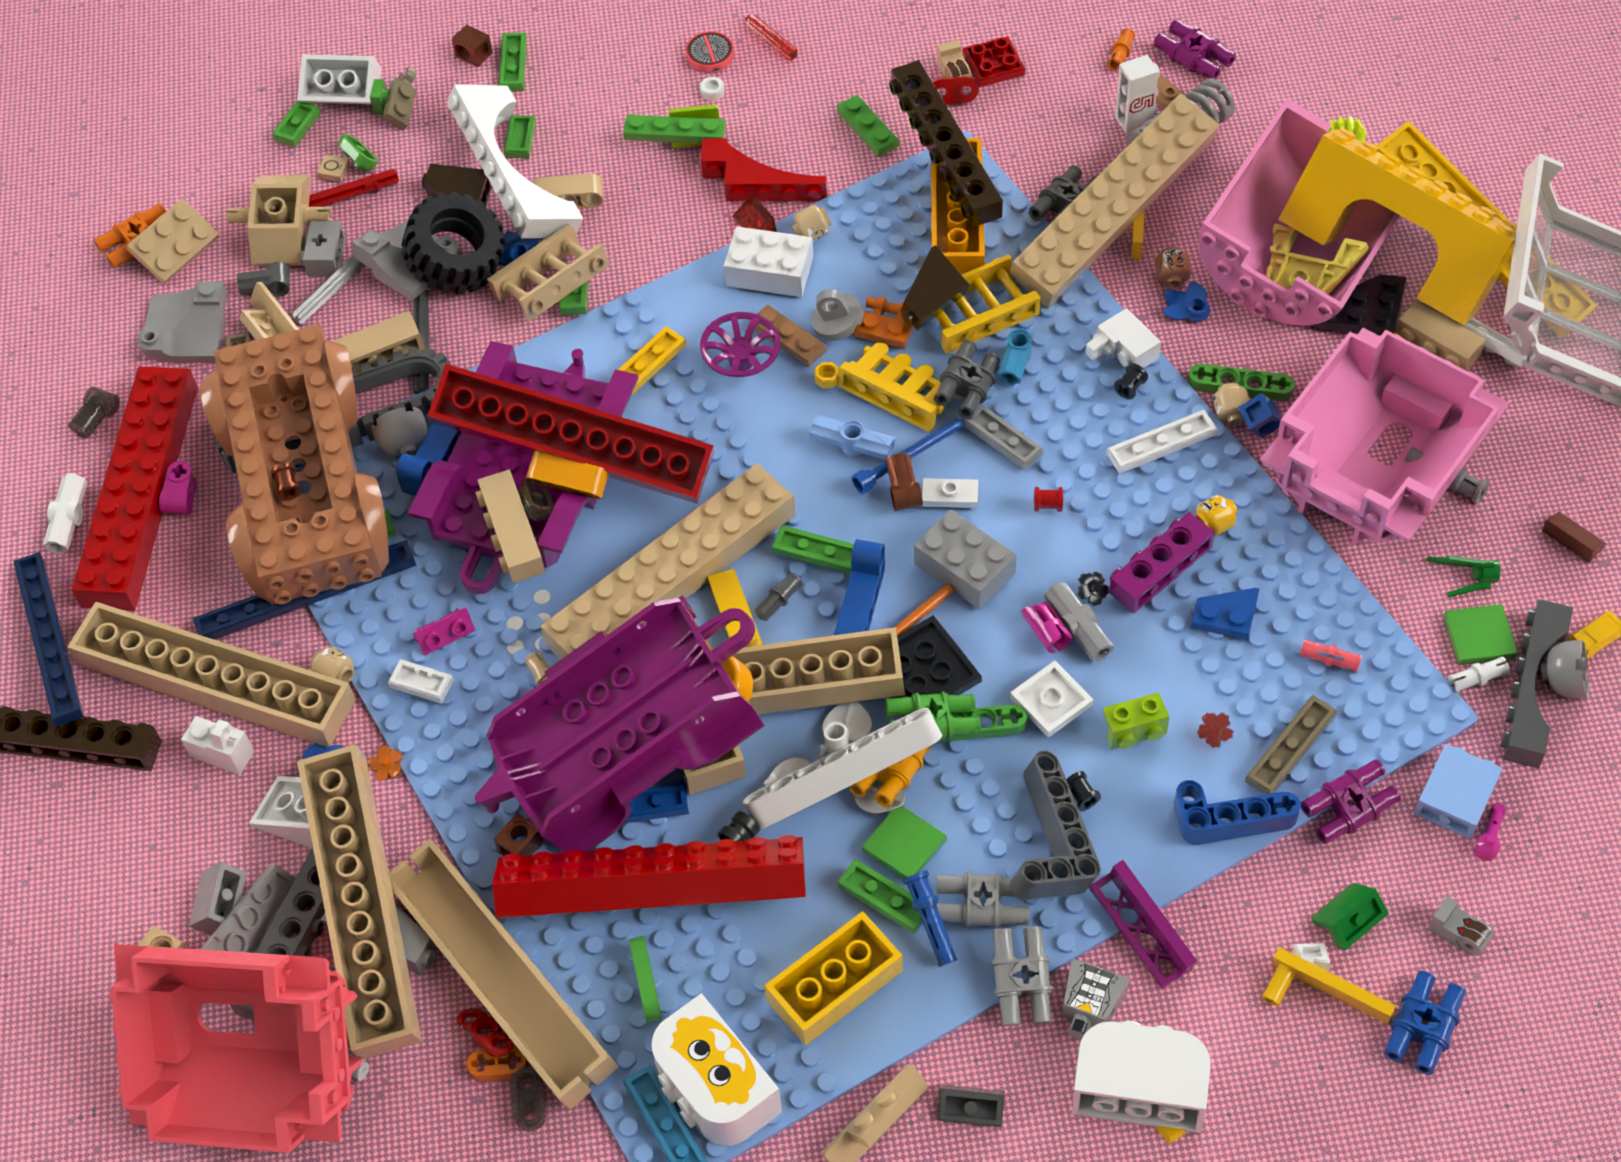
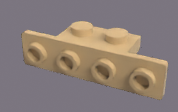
M256 282L250 298V303L255 310H242L239 318L254 339L259 340L275 336L279 333L299 330L263 282Z
M907 1064L822 1151V1156L827 1162H857L928 1089L927 1083L916 1068L911 1064Z

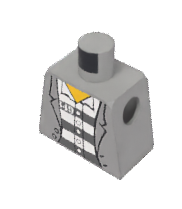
M1073 958L1062 1011L1064 1018L1072 1020L1068 1033L1072 1037L1082 1040L1090 1027L1102 1022H1110L1127 994L1130 979Z

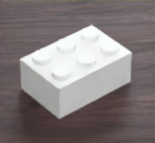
M736 226L724 263L726 286L802 297L813 261L812 237Z

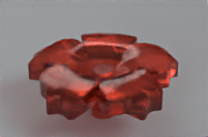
M1206 713L1202 716L1204 724L1199 725L1197 734L1200 739L1206 738V743L1210 744L1212 748H1219L1221 740L1227 742L1228 739L1233 738L1234 731L1226 728L1231 724L1228 715L1220 713L1217 716L1215 713Z

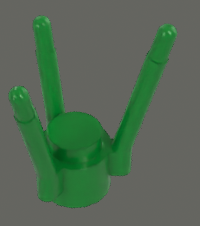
M1428 556L1426 558L1428 562L1472 567L1473 580H1478L1479 583L1449 591L1447 593L1448 597L1480 589H1491V583H1497L1500 579V564L1498 560H1478L1458 556H1447L1446 558Z

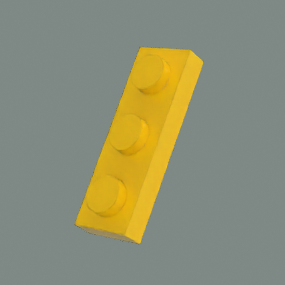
M665 326L618 369L638 374L639 378L631 395L640 389L686 346L685 338Z

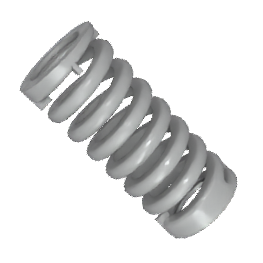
M1208 78L1202 84L1193 88L1191 92L1184 95L1197 107H1199L1198 103L1201 104L1204 112L1217 123L1225 122L1235 113V103L1231 93L1224 84L1216 79ZM1209 97H1210L1212 100H1214V102L1217 104L1219 110L1215 108V106H1214V105L1212 104V102L1210 101ZM1160 113L1156 114L1153 119L1146 121L1143 126H1139L1130 132L1126 137V145L1128 146Z

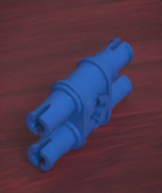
M1420 970L1409 993L1402 996V1004L1396 1018L1391 1021L1393 1032L1384 1055L1392 1061L1401 1062L1410 1040L1414 1039L1423 1043L1415 1069L1422 1074L1432 1075L1441 1053L1450 1047L1449 1040L1455 1026L1460 1022L1458 1012L1466 990L1460 985L1450 983L1440 1005L1433 1004L1427 1000L1436 978L1431 973ZM1423 1019L1429 1021L1428 1025L1421 1023Z

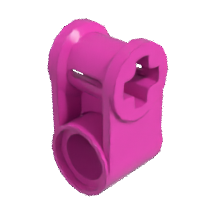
M176 461L168 467L164 486L159 497L161 513L191 514L197 481L192 475V469L187 462Z

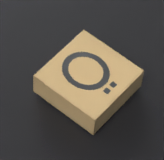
M325 154L317 171L318 179L342 183L350 166L349 158Z

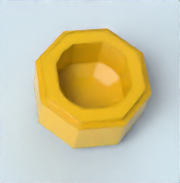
M821 362L815 367V383L822 389L833 388L838 384L839 367L833 362Z

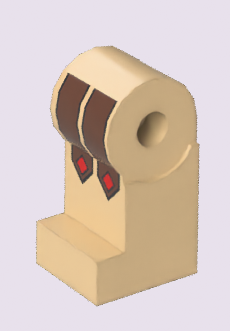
M959 40L937 45V63L944 77H971L970 68L961 52Z

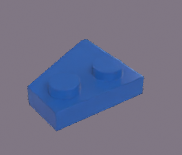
M1259 588L1197 598L1191 628L1248 640Z

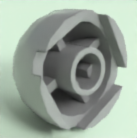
M401 407L379 416L376 419L378 425L375 428L373 425L371 426L379 449L389 456L401 457L404 453L414 456L428 433L422 410L412 407L413 411L406 412L405 408Z
M1572 640L1559 643L1548 653L1547 663H1541L1542 679L1548 680L1551 689L1559 696L1571 699L1589 697V678H1587L1588 658L1584 641Z

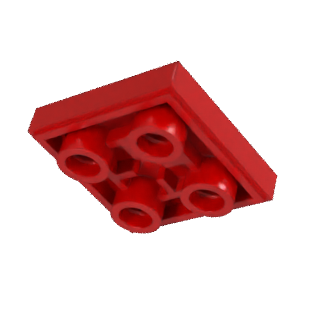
M1009 36L963 48L962 54L979 88L1025 75L1026 69Z

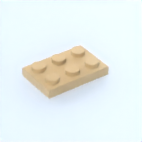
M181 198L127 244L126 249L164 285L216 240L219 233Z

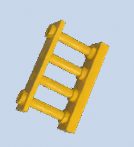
M1010 255L996 258L990 263L961 274L970 284L966 294L977 290L990 310L976 314L963 296L955 303L967 320L953 324L944 311L935 318L944 329L941 334V347L946 354L958 350L964 340L977 342L1040 314L1041 297L1038 293L1032 291L1028 294H1023L1010 277L1009 272L1012 263ZM1000 280L1014 300L999 304L987 285Z

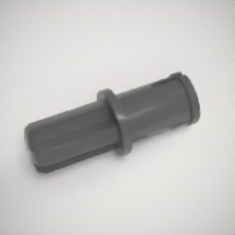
M790 572L776 588L769 590V595L756 607L755 614L760 620L767 621L781 606H786L788 599L802 586V580L796 574Z

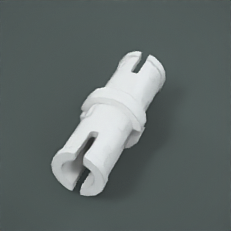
M1501 656L1484 664H1472L1470 669L1448 676V682L1451 686L1455 685L1453 688L1457 693L1475 685L1479 687L1484 686L1489 680L1508 675L1510 667L1508 663L1502 665L1503 662H1506V659Z

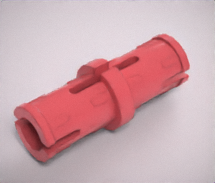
M1304 639L1300 652V657L1325 663L1326 667L1330 668L1333 665L1354 671L1355 673L1358 671L1362 655L1337 649V645L1334 644L1327 646L1308 641L1307 639ZM1321 651L1334 656H1338L1344 658V661L1322 654H1318L1317 652Z

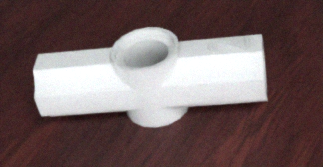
M67 473L66 476L62 477L56 500L51 501L48 506L47 517L49 525L43 547L53 554L64 555L65 552L69 551L75 526H80L82 523V501L87 481L76 473Z

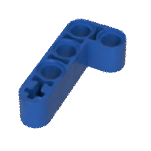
M433 423L415 456L406 453L401 455L396 466V475L403 493L416 496L430 467L438 460L448 461L461 431Z
M859 539L855 540L851 557L852 571L834 635L869 631L885 571V544Z
M1185 780L1178 785L1174 800V810L1181 835L1187 843L1192 845L1291 829L1296 825L1301 808L1300 799L1291 792H1279L1207 804L1202 786L1193 780ZM1183 797H1191L1194 801H1186ZM1250 814H1259L1261 818H1254ZM1226 818L1232 822L1224 823L1220 819ZM1197 823L1200 824L1202 827L1194 828L1190 824Z

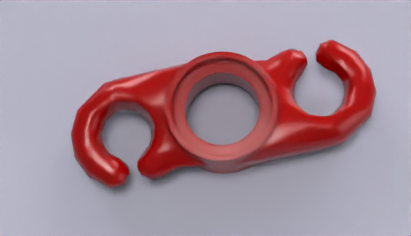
M480 1008L465 1009L458 1015L457 1024H463V1029L469 1031L472 1035L473 1043L484 1049L489 1055L501 1057L509 1054L514 1049L513 1041L511 1039L508 1040V1035L502 1033L498 1022ZM467 1017L476 1018L473 1022L464 1023ZM484 1029L493 1030L492 1033L487 1035L478 1034L479 1031ZM508 1041L505 1047H495L498 1042Z

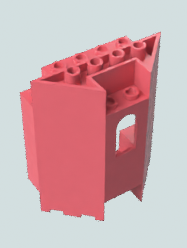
M114 944L117 979L116 984L111 986L110 1002L113 1005L114 1014L113 1033L116 1036L117 1045L116 1063L119 1066V1094L122 1098V1108L129 1109L130 1124L146 1126L148 1141L290 1153L303 1140L340 1143L343 1132L341 1129L342 1111L349 1110L355 1088L350 1085L352 1073L356 1068H360L363 1057L348 1056L345 1007L354 1001L358 995L354 991H348L345 988L347 982L338 972H333L329 969L330 962L325 957ZM205 1003L253 1006L255 1034L210 1030L204 1026L200 1019V1009Z

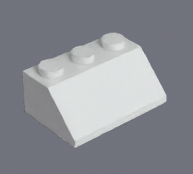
M302 54L297 101L302 103L371 104L370 94L374 79H380L381 67L374 56Z

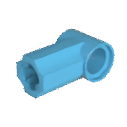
M1015 329L1008 334L1007 347L998 372V379L1003 381L1004 384L1014 386L1021 382L1026 363L1031 357V335L1027 330Z

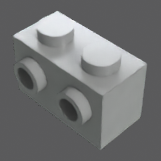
M219 862L202 871L189 927L212 936L241 900L247 872L223 862Z

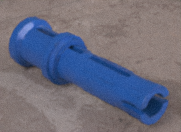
M926 870L903 879L902 882L908 886L914 902L912 908L920 914L938 961V966L941 967L958 959L936 905L939 898L933 894L927 878L929 872Z

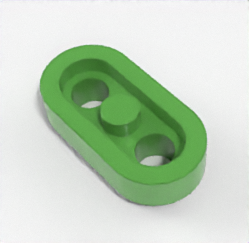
M348 134L342 135L338 142V145L341 147L340 151L346 156L351 157L355 161L354 165L365 172L374 170L379 162L378 158L355 137Z

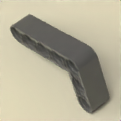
M1042 750L1035 754L1024 770L1023 776L1054 857L1024 861L1010 880L1009 885L1012 893L1016 897L1026 900L1084 893L1101 871L1100 863L1060 762L1053 753Z

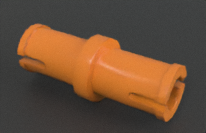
M1123 28L1120 31L1118 40L1112 45V54L1107 62V67L1112 71L1117 72V68L1119 71L1118 66L1124 63L1125 58L1131 53V44L1135 39V32L1131 28H1126L1125 30Z

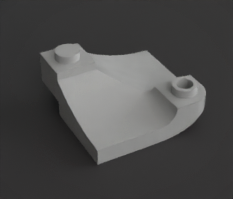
M408 220L385 232L376 233L370 230L354 241V258L373 269L374 278L411 301L429 288L426 282L423 281L421 283L415 278L416 273L409 271L406 266L407 261L403 259V247L401 244ZM432 235L433 240L441 249L448 253L459 255V245L455 240L447 235L441 238Z
M223 281L197 282L195 287L182 292L151 295L145 328L140 329L138 336V345L141 352L151 359L162 362H215L213 351L221 349L226 326L224 312L228 294Z

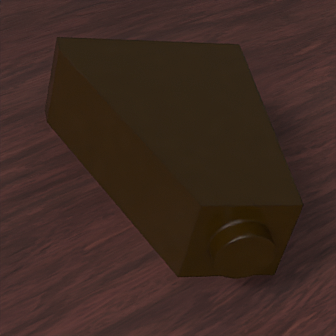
M430 164L427 174L424 173L422 178V187L426 189L427 197L432 196L433 199L435 194L444 192L445 195H449L450 192H457L459 196L465 197V194L472 196L473 200L477 202L480 200L487 205L492 190V185L483 169Z
M936 245L930 249L900 310L904 321L909 326L913 325L917 331L963 297L970 285Z

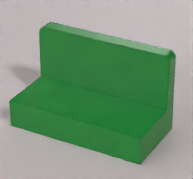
M1352 883L1313 915L1311 920L1313 924L1328 929L1337 948L1347 950L1389 913L1377 889Z

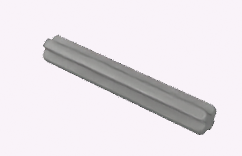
M353 254L291 313L292 320L298 325H302L365 264L355 259Z

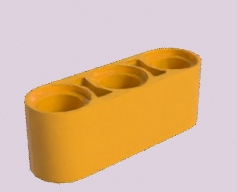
M534 451L526 479L540 485L591 496L595 499H602L609 472L599 466L583 464Z

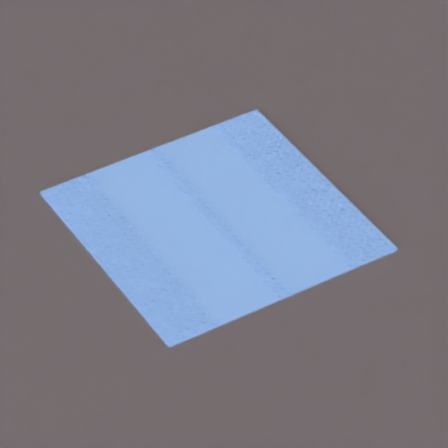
M963 132L966 138H974L970 132ZM982 147L983 168L1003 199L1002 218L984 224L985 264L1006 255H1010L1013 262L1050 224L1044 217L1040 221H1036L1029 216V208L1033 204ZM928 149L814 203L818 208L823 207L832 225L829 226V233L812 242L813 261L802 297L726 286L724 263L730 247L729 244L587 312V314H583L514 347L517 363L564 373L573 363L572 351L574 349H581L586 370L585 378L609 384L614 370H618L665 326L685 338L686 346L640 389L631 395L622 417L714 445V455L698 504L608 477L602 499L597 500L594 509L583 507L580 511L564 550L556 564L548 568L544 567L545 573L515 583H512L509 573L503 574L502 572L496 586L492 590L483 594H473L463 587L460 578V569L469 548L433 540L427 520L408 516V511L415 496L401 491L396 475V466L400 457L389 456L379 449L376 441H370L368 435L361 437L364 443L362 445L354 447L352 441H350L357 472L373 476L378 482L384 510L389 509L396 536L388 538V546L407 540L417 566L308 605L329 644L353 659L355 673L351 682L390 749L401 752L403 759L399 764L463 876L494 914L492 881L498 857H503L497 851L494 838L516 813L524 818L529 816L516 797L500 802L498 811L489 813L484 806L475 801V795L498 769L491 745L486 736L493 717L537 686L535 676L525 664V659L533 652L536 654L540 652L535 647L536 640L542 637L539 641V647L543 652L540 653L549 667H552L561 660L545 644L540 627L543 624V620L537 615L547 613L550 617H553L756 463L794 496L796 515L783 524L784 526L852 544L855 543L856 539L885 544V571L869 631L895 627L945 586L914 564V545L950 509L1017 555L1016 573L980 610L954 592L917 623L919 624L934 615L982 675L981 683L961 694H974L975 708L1016 705L1010 699V692L1053 661H1056L1094 699L1092 707L1049 738L1027 716L1026 728L1019 734L934 743L923 758V767L915 773L910 780V786L904 790L905 802L902 806L947 835V841L921 871L928 870L929 876L927 878L933 894L939 898L938 903L964 904L967 898H964V894H937V875L965 876V873H968V871H971V874L996 875V872H999V874H1002V877L1012 878L1024 861L1054 857L1023 776L1024 770L1039 751H1049L1057 757L1066 779L1078 771H1084L1087 775L1086 780L1101 794V799L1096 805L1085 811L1079 810L1101 867L1100 874L1093 883L1109 874L1115 864L1124 860L1158 908L1161 909L1332 809L1330 806L1309 818L1300 808L1296 825L1291 829L1199 845H1192L1183 839L1174 810L1176 789L1185 780L1196 781L1202 786L1207 804L1264 795L1246 783L1245 778L1312 695L1338 710L1337 715L1274 792L1294 793L1301 802L1319 792L1323 783H1330L1344 775L1346 770H1357L1377 759L1383 765L1385 774L1366 785V789L1474 726L1478 720L1477 714L1458 692H1455L1451 684L1303 514L1297 511L1296 506L1222 421L1217 418L1215 413L1161 351L1159 359L1144 368L1149 378L1146 383L1138 387L1136 396L1133 399L1121 397L1115 391L1114 383L1124 376L1126 367L1121 365L1117 357L1112 359L1107 354L1092 361L1085 351L1086 344L1097 333V326L1124 309L1089 269L1049 308L1040 302L1039 315L974 342L977 345V349L971 361L981 365L986 354L989 352L995 353L1000 357V363L994 373L995 382L987 392L986 401L981 404L1044 448L1042 456L1026 470H1023L963 426L958 431L913 457L911 463L915 481L919 483L921 493L923 478L978 480V508L920 506L894 511L888 473L876 480L874 488L862 495L856 490L852 483V475L860 470L871 471L886 462V460L862 453L857 456H849L842 451L841 447L810 439L812 423L818 415L843 423L849 420H857L864 425L865 429L895 437L896 443L892 455L901 453L955 419H961L962 422L964 420L958 414V409L964 399L959 395L954 399L951 398L949 404L944 406L940 415L936 413L935 426L930 432H927L838 387V384L833 388L822 389L815 383V367L821 362H833L838 367L845 361L857 363L864 355L863 350L867 345L872 347L878 343L854 337V333L841 340L834 341L825 340L824 337L819 336L815 332L811 321L813 312L817 308V295L821 291L828 289L836 290L841 294L853 295L860 301L864 311L872 313L874 309L865 307L867 297L875 299L882 297L886 298L887 302L900 305L901 302L904 303L932 248L931 159ZM797 212L760 230L795 235L792 225L796 224L794 216ZM1000 280L987 285L999 304L1014 300ZM1013 280L1023 294L1029 293L1015 280ZM977 290L964 295L976 314L990 310ZM953 303L944 310L953 324L967 320L956 303ZM767 304L826 344V352L810 367H807L780 348L777 358L768 368L748 377H729L719 374L705 363L700 352L701 336L712 321L734 312L757 314ZM887 312L883 314L884 316L896 318L895 314ZM936 318L932 319L918 331L913 327L905 349L887 345L889 348L888 356L895 358L898 354H907L911 357L910 367L917 370L921 365H929L934 369L933 378L939 381L940 375L948 366L949 358L955 355L958 350L949 354L944 352L941 347V334L944 329ZM738 319L741 337H744L750 320ZM731 320L719 326L732 339L734 338ZM1024 329L1031 335V357L1026 363L1021 382L1014 386L1007 385L998 379L999 368L1007 347V337L1012 330ZM756 330L753 332L752 340L760 334ZM714 332L710 334L707 341H717L725 344L723 339ZM766 338L758 346L765 345L773 348L774 343ZM707 349L711 360L718 354L723 353L721 350ZM760 353L755 357L760 364H763L770 355ZM728 360L718 364L721 368L731 371ZM881 363L874 372L880 374L887 365ZM479 365L469 369V371L476 372ZM903 374L897 383L903 385L909 376ZM926 385L919 394L926 396L932 388ZM429 388V389H427V390H425V391H423V392H421V393H419V394H416V395H414V396H412V397H410V398H408V399H406V400H404V401H407V400H410V399H412V398L418 397V396H420V395H422V394L428 392L431 388ZM1202 410H1205L1218 429L1216 436L1121 474L1118 473L1106 454L1107 448ZM426 414L428 420L426 424L429 431L433 423L429 419L428 414ZM298 464L299 467L295 468V472L302 471L306 465ZM303 482L299 484L301 494H306L311 488L309 483ZM1034 487H1039L1040 490H1057L1058 487H1063V511L1040 509L1039 512H1034ZM1215 495H1221L1235 503L1238 510L1235 526L1218 536H1214L1213 545L1209 551L1135 614L1110 594H1107L1106 598L1102 599L1100 605L1094 607L1088 603V598L1081 600L1077 595L1078 587L1082 585L1078 581L1081 574H1093V572L1097 571L1105 579L1103 584L1110 588V576L1118 567L1123 568L1130 562L1131 557L1137 551L1146 549L1156 535L1165 533L1176 518H1182L1188 512L1195 515L1196 508L1200 503ZM780 527L723 570L735 569L763 645L834 635L851 574L773 554L772 546ZM482 555L472 580L475 582L485 580L495 558ZM790 572L796 574L803 584L788 599V604L781 606L767 621L760 620L755 614V609L769 595V590L776 588ZM1058 582L1066 583L1082 605L1087 604L1091 607L1096 615L1098 626L1113 644V651L1099 662L1091 661L1078 642L1072 639L1070 644L1062 651H1058L1052 645L1055 653H1050L1022 616V610L1025 607L1045 602V593L1052 585ZM708 583L686 599L697 616L694 620L699 627L719 615ZM1259 588L1248 640L1191 628L1197 598ZM539 590H547L550 593V600L545 604H538L534 601V594ZM457 608L459 610L467 608L476 631L424 656L419 643L416 642L413 633L417 631L416 628H422L434 621L437 622L440 618L455 612ZM514 616H518L523 620V626L517 631L506 626L507 620ZM725 627L707 639L713 650L729 639ZM1304 639L1327 646L1334 644L1337 645V649L1362 655L1357 673L1333 665L1329 668L1325 666V663L1300 657ZM517 640H520L524 644V649L517 650L514 655L510 654L507 651V645H512ZM1321 651L1317 652L1318 654H1322L1344 661V658L1324 653ZM400 659L453 676L454 681L442 704L389 688L388 681ZM1159 693L1169 714L1167 734L1154 741L1144 740L1126 749L1116 748L1111 750L1107 742L1108 723L1103 714L1104 707ZM885 698L859 701L871 717L872 729L870 733L890 724V720L896 721L902 718V716L886 717L884 708ZM837 704L759 714L765 726L738 745L744 758L746 777L693 795H689L686 787L689 814L624 823L614 834L590 851H595L602 847H608L612 850L625 849L632 845H639L643 848L656 847L663 843H670L674 846L687 845L693 841H701L704 844L717 843L720 841L717 833L724 826H730L731 818L738 811H742L750 816L743 804V800L749 794L765 787L764 781L778 764L786 759L795 757L803 758L810 763L818 760L821 751L820 746L825 744L822 729L824 719ZM998 716L997 726H1001V716ZM1010 716L1012 723H1018L1015 716ZM987 717L980 718L981 728H988L993 724L992 720ZM677 767L649 788L685 783L680 768ZM847 787L771 826L760 829V832L755 837L765 839H778L784 835L803 837L806 897L498 918L619 1066L598 1086L591 1083L589 1087L592 1091L589 1094L629 1162H668L626 1090L622 1080L648 1065L652 1066L658 1077L652 1052V1038L656 1028L662 1021L701 993L777 1085L782 1106V1113L745 1141L732 1146L713 1144L705 1139L695 1126L692 1128L687 1126L708 1162L732 1161L1000 1003V999L994 995L996 982L994 966L991 965L995 958L993 931L996 929L994 926H970V928H967V926H964V923L943 922L958 960L939 967L923 923L913 934L838 887L837 881L853 860L856 859L909 891L908 886L902 882L903 878L862 852V845L892 810L883 813H869L862 810L856 804L855 797L849 790L850 787ZM1183 797L1186 801H1194L1191 797ZM1250 814L1254 818H1261L1259 814ZM1226 818L1220 819L1224 823L1232 822ZM1197 823L1190 824L1194 828L1202 827L1200 824ZM520 836L515 841H522L527 836ZM544 838V843L535 852L561 853L557 846ZM1113 881L1100 888L1106 898L1119 899L1120 891ZM1089 888L1081 894L1028 900L1020 899L1016 896H1002L999 899L1002 906L1030 907L1029 926L1001 924V928L998 927V929H1012L1014 957L1023 959L1026 956L1023 929L1042 927L1044 954L1050 958V962H1048L1049 974L1068 964L1073 958L1080 957L1121 933ZM982 893L980 897V903L982 907H984V903H986L984 893ZM1121 908L1120 917L1123 922L1132 925L1136 924L1138 915L1135 911ZM863 911L903 955V971L805 1046L766 1001L764 985ZM640 936L645 937L662 1020L646 1023L629 939ZM1021 971L1012 975V977L1021 978L1023 981L1032 977L1022 974ZM674 1102L673 1104L675 1105L677 1111L680 1114L682 1110L679 1107V1105L676 1102Z

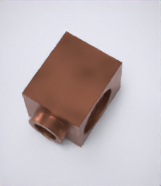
M467 24L451 39L455 56L476 67H479L493 53L489 35Z
M518 813L494 838L497 851L502 856L516 853L520 856L533 855L544 843L543 837L529 817L524 818ZM520 836H527L522 841H515Z

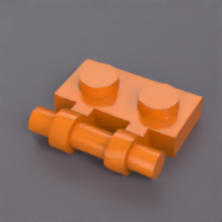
M867 297L865 307L874 310L873 313L864 311L863 322L860 326L857 325L855 327L854 337L905 349L912 333L913 325L909 326L902 318L900 312L903 305L902 302L899 305L887 302L886 298L878 297L875 299ZM884 312L895 314L896 318L884 316L883 314Z

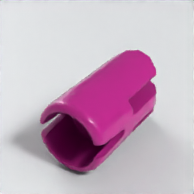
M1047 601L1025 607L1022 610V616L1048 652L1055 653L1052 645L1058 651H1062L1070 644L1072 635Z

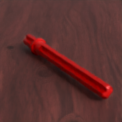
M390 169L378 174L372 172L371 176L311 194L309 207H323L374 190L380 192V188L399 182L397 171Z

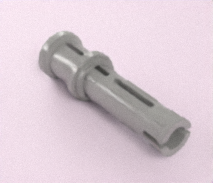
M1412 447L1406 455L1405 461L1414 462L1421 458L1423 453ZM1461 469L1449 488L1454 493L1460 492L1472 498V502L1478 504L1486 494L1489 482L1486 480L1480 481L1468 475L1467 470Z

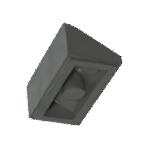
M942 1084L940 1087L938 1120L1002 1127L1005 1091Z

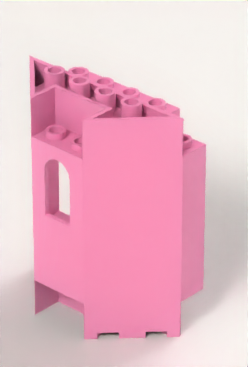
M1362 328L1357 335L1352 332L1348 333L1280 421L1278 436L1260 459L1266 467H1270L1276 472L1278 477L1275 480L1286 496L1292 495L1299 504L1297 507L1298 512L1304 515L1309 507L1313 505L1354 527L1355 530L1351 544L1360 543L1362 539H1370L1371 542L1389 541L1391 537L1410 540L1510 402L1482 389L1485 380L1479 378L1474 373H1470L1450 361L1428 352L1425 348L1419 347L1387 330L1381 336H1378ZM1402 425L1411 432L1412 438L1391 467L1367 455L1389 426ZM1412 447L1423 453V456L1414 462L1405 461L1406 455Z

